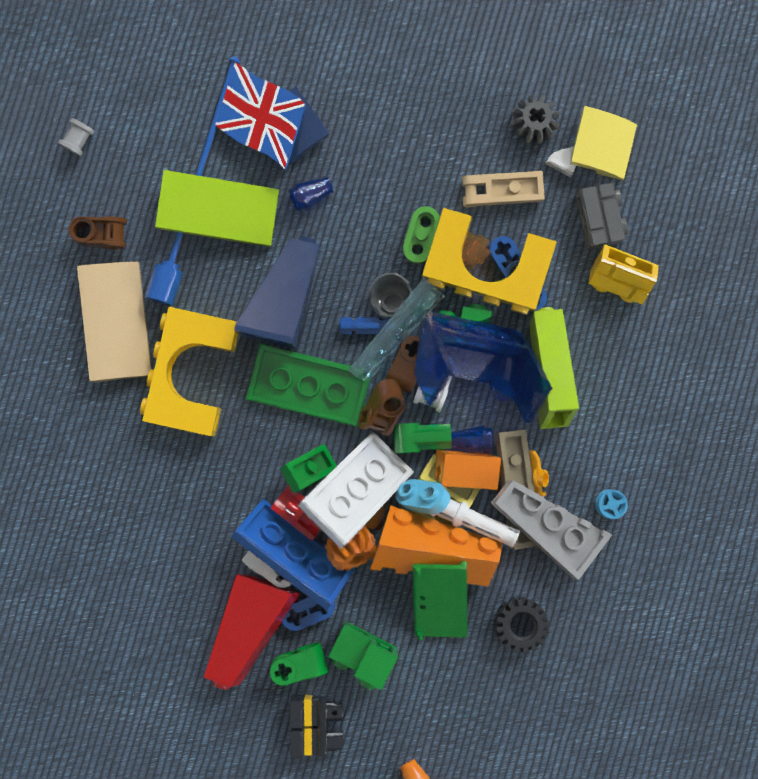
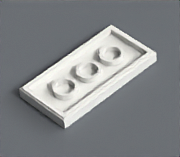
M372 432L298 506L340 548H343L414 471Z

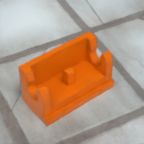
M436 450L435 479L439 480L442 486L498 490L500 457L488 453Z

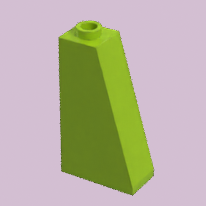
M544 307L534 311L529 322L540 429L568 427L579 410L563 309L554 310L551 307Z

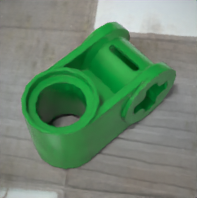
M321 643L307 644L296 650L276 656L272 661L270 677L277 685L285 686L326 674L329 670ZM284 663L286 668L291 667L288 670V675H283L282 671L277 672L280 664Z

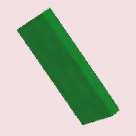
M260 344L246 400L358 427V418L364 406L372 371Z

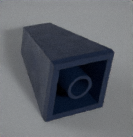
M299 236L298 240L293 238L289 240L236 322L234 330L240 336L297 349L321 252L320 245L315 244V239Z

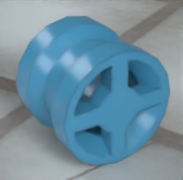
M606 489L598 493L595 497L594 505L596 511L602 517L618 519L627 511L628 502L625 495L620 491Z

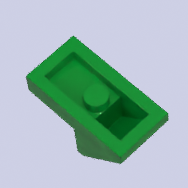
M322 444L279 469L295 494L330 474L337 465L325 444Z

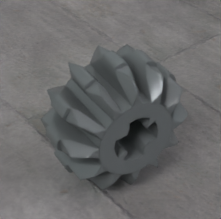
M533 94L529 95L527 102L520 99L517 104L518 108L512 111L511 115L516 119L512 120L511 127L519 128L516 132L518 138L524 134L527 136L525 139L526 144H529L533 137L538 145L543 142V137L550 140L553 137L552 130H557L560 125L556 121L560 116V112L551 111L555 103L551 101L545 104V95H541L538 101H536ZM537 116L540 118V122L537 120L535 122H532L530 120L531 117L533 119Z

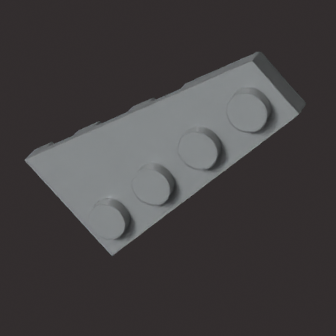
M508 480L491 502L494 507L574 580L581 578L612 536V534L605 530H600L593 526L592 523L569 513L563 507L547 501L543 496L513 480Z

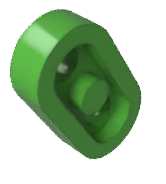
M420 207L412 215L403 245L404 257L410 263L422 264L428 259L440 220L438 212L431 207ZM428 219L431 225L426 228L422 227L420 221ZM420 246L423 252L416 255L412 252V248Z

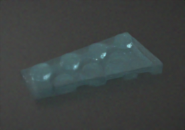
M423 278L350 367L349 371L364 381L367 378H372L379 371L382 362L397 349L399 344L433 310L445 295Z

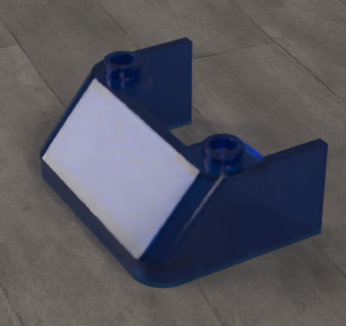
M430 312L426 315L421 325L414 374L426 405H433L449 376L489 383L497 399L504 402H515L524 422L530 423L552 390V386L527 338L520 332L510 328Z

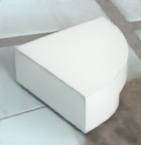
M574 147L554 152L545 164L571 177L576 168L575 165L570 164Z

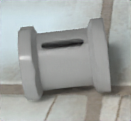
M71 118L69 121L71 126L65 137L59 139L58 144L70 152L82 156V148L86 140L95 131L84 123Z

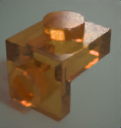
M468 231L462 250L463 263L473 270L477 264L482 265L491 253V250L488 249L490 241L481 234L477 237Z

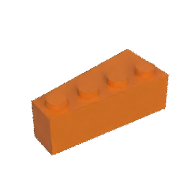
M390 506L371 570L381 571L382 567L394 568L395 573L407 575L408 571H413V564L461 565L462 561H466L467 583L489 586L500 561L502 542L409 512L405 509Z

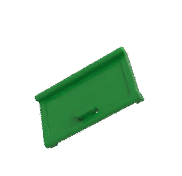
M462 561L461 565L413 564L414 624L417 639L423 640V636L467 638V562Z

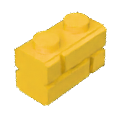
M604 244L591 267L588 284L593 285L600 292L609 291L619 295L626 302H637L643 305L657 281L659 265Z

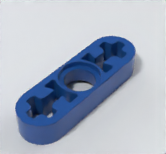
M501 236L491 243L489 256L503 279L509 277L510 270L518 266L522 254L512 239ZM497 244H500L502 247L506 245L509 247L507 256L510 260L514 256L517 258V261L510 263L506 269L502 265L507 262L505 256L495 253L498 249ZM543 287L535 311L543 308L546 304L547 294Z

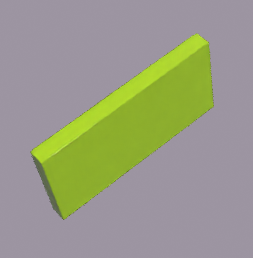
M164 170L155 229L271 247L279 189Z

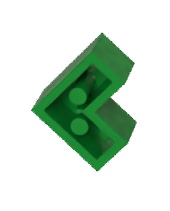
M345 621L328 657L333 659L331 662L333 665L347 671L348 668L355 670L354 677L358 678L357 682L361 686L369 690H374L375 687L382 690L398 658L397 646Z

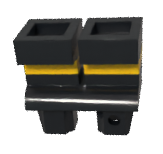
M292 695L290 700V759L303 758L306 755L326 757L327 751L343 749V730L328 731L327 721H343L342 702L327 701V696Z

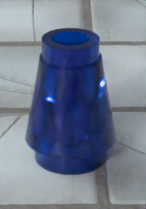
M324 177L294 184V188L289 190V195L297 211L302 209L307 211L334 191L329 178Z
M485 425L451 432L452 449L486 454V451H493V428H485Z

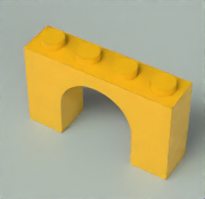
M443 208L422 275L423 279L428 280L427 285L438 289H444L445 285L456 288V294L469 298L472 297V294L483 296V302L499 306L500 302L512 305L511 310L517 313L527 315L528 311L534 312L557 241L528 233L519 264L515 271L501 281L484 282L473 277L467 271L462 261V250L472 216Z
M169 307L168 312L163 313L160 322V330H163L161 342H156L153 357L157 358L154 370L151 369L147 378V386L150 387L148 398L143 399L140 408V414L143 415L142 421L207 436H216L221 408L190 402L180 396L172 382V367L182 352L195 346H205L235 353L239 335L234 330L236 321Z

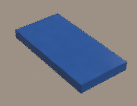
M262 499L236 529L231 538L327 610L355 568L349 571L345 569L337 570L329 562L324 544L316 538L311 541L272 510V505Z

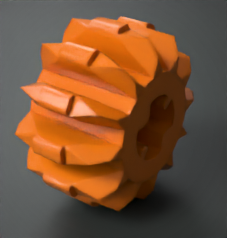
M364 525L343 548H340L329 537L325 546L326 555L329 562L337 570L345 569L349 571L354 567L358 568L361 564H367L368 559L374 557L377 549L376 541L373 534Z

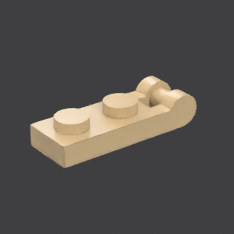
M543 171L467 175L462 177V187H465L466 195L463 197L464 207L544 201ZM485 185V194L477 195L476 187Z

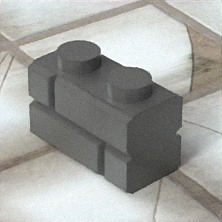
M614 183L580 189L575 196L587 250L602 248L604 244L608 246L621 244L625 240V235H628V225L626 219L620 216L619 207H622L620 191L615 190Z

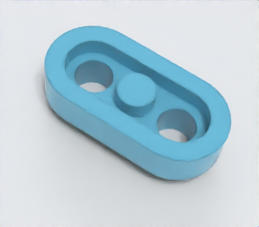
M410 479L400 485L396 493V499L406 510L434 515L442 512L448 506L450 494L440 483Z

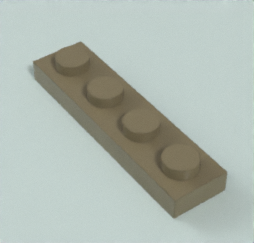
M526 429L495 433L497 454L501 458L500 476L502 488L508 480H513L534 492ZM506 518L507 526L519 530L509 519ZM520 531L514 547H510V549L516 550L537 545Z

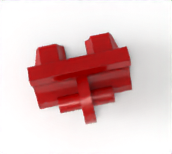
M288 485L271 509L312 541L321 528L298 506L306 497L300 492L294 494Z

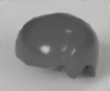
M384 273L376 277L369 288L372 309L379 317L385 320H397L407 315L413 305L411 285L407 279L398 273Z

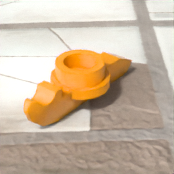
M529 450L534 492L544 497L546 492H543L542 487H547L549 474L547 470L541 468V461L535 450Z

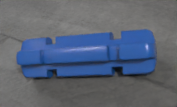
M342 317L339 321V331L342 335L352 334V332H356V334H379V332L395 334L396 321L379 320V317H356V320H352V317Z

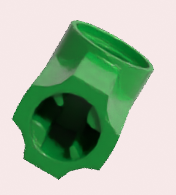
M395 424V453L451 449L450 424Z

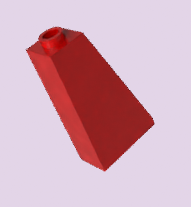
M237 574L204 678L212 680L213 686L224 690L241 684L297 600L299 592L277 587L269 581L249 574Z

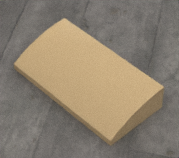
M116 262L77 266L90 381L96 383L148 376L152 367L140 263Z

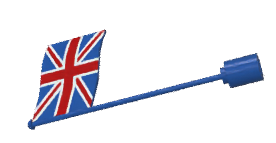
M232 56L229 58L231 64L196 175L202 176L216 128H219L238 143L269 156L286 170L306 104L290 91L256 77L239 65L240 61L237 57ZM177 232L169 261L163 260L162 264H155L145 295L146 299L163 305L173 306L183 272L178 270L179 265L174 263L183 233Z

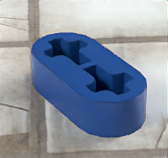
M310 597L298 600L290 610L294 609L296 613L306 610L307 614L300 618V624H296L295 621L289 622L288 617L291 615L289 610L282 623L287 629L298 631L325 620L333 614L335 600L326 613H323L321 609L311 612L310 608L316 606L317 603Z

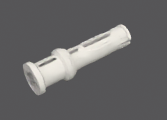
M450 499L448 506L442 512L434 515L430 514L432 517L437 515L452 522L454 527L465 526L502 542L511 548L514 547L520 530L469 509V505L464 501L459 503Z

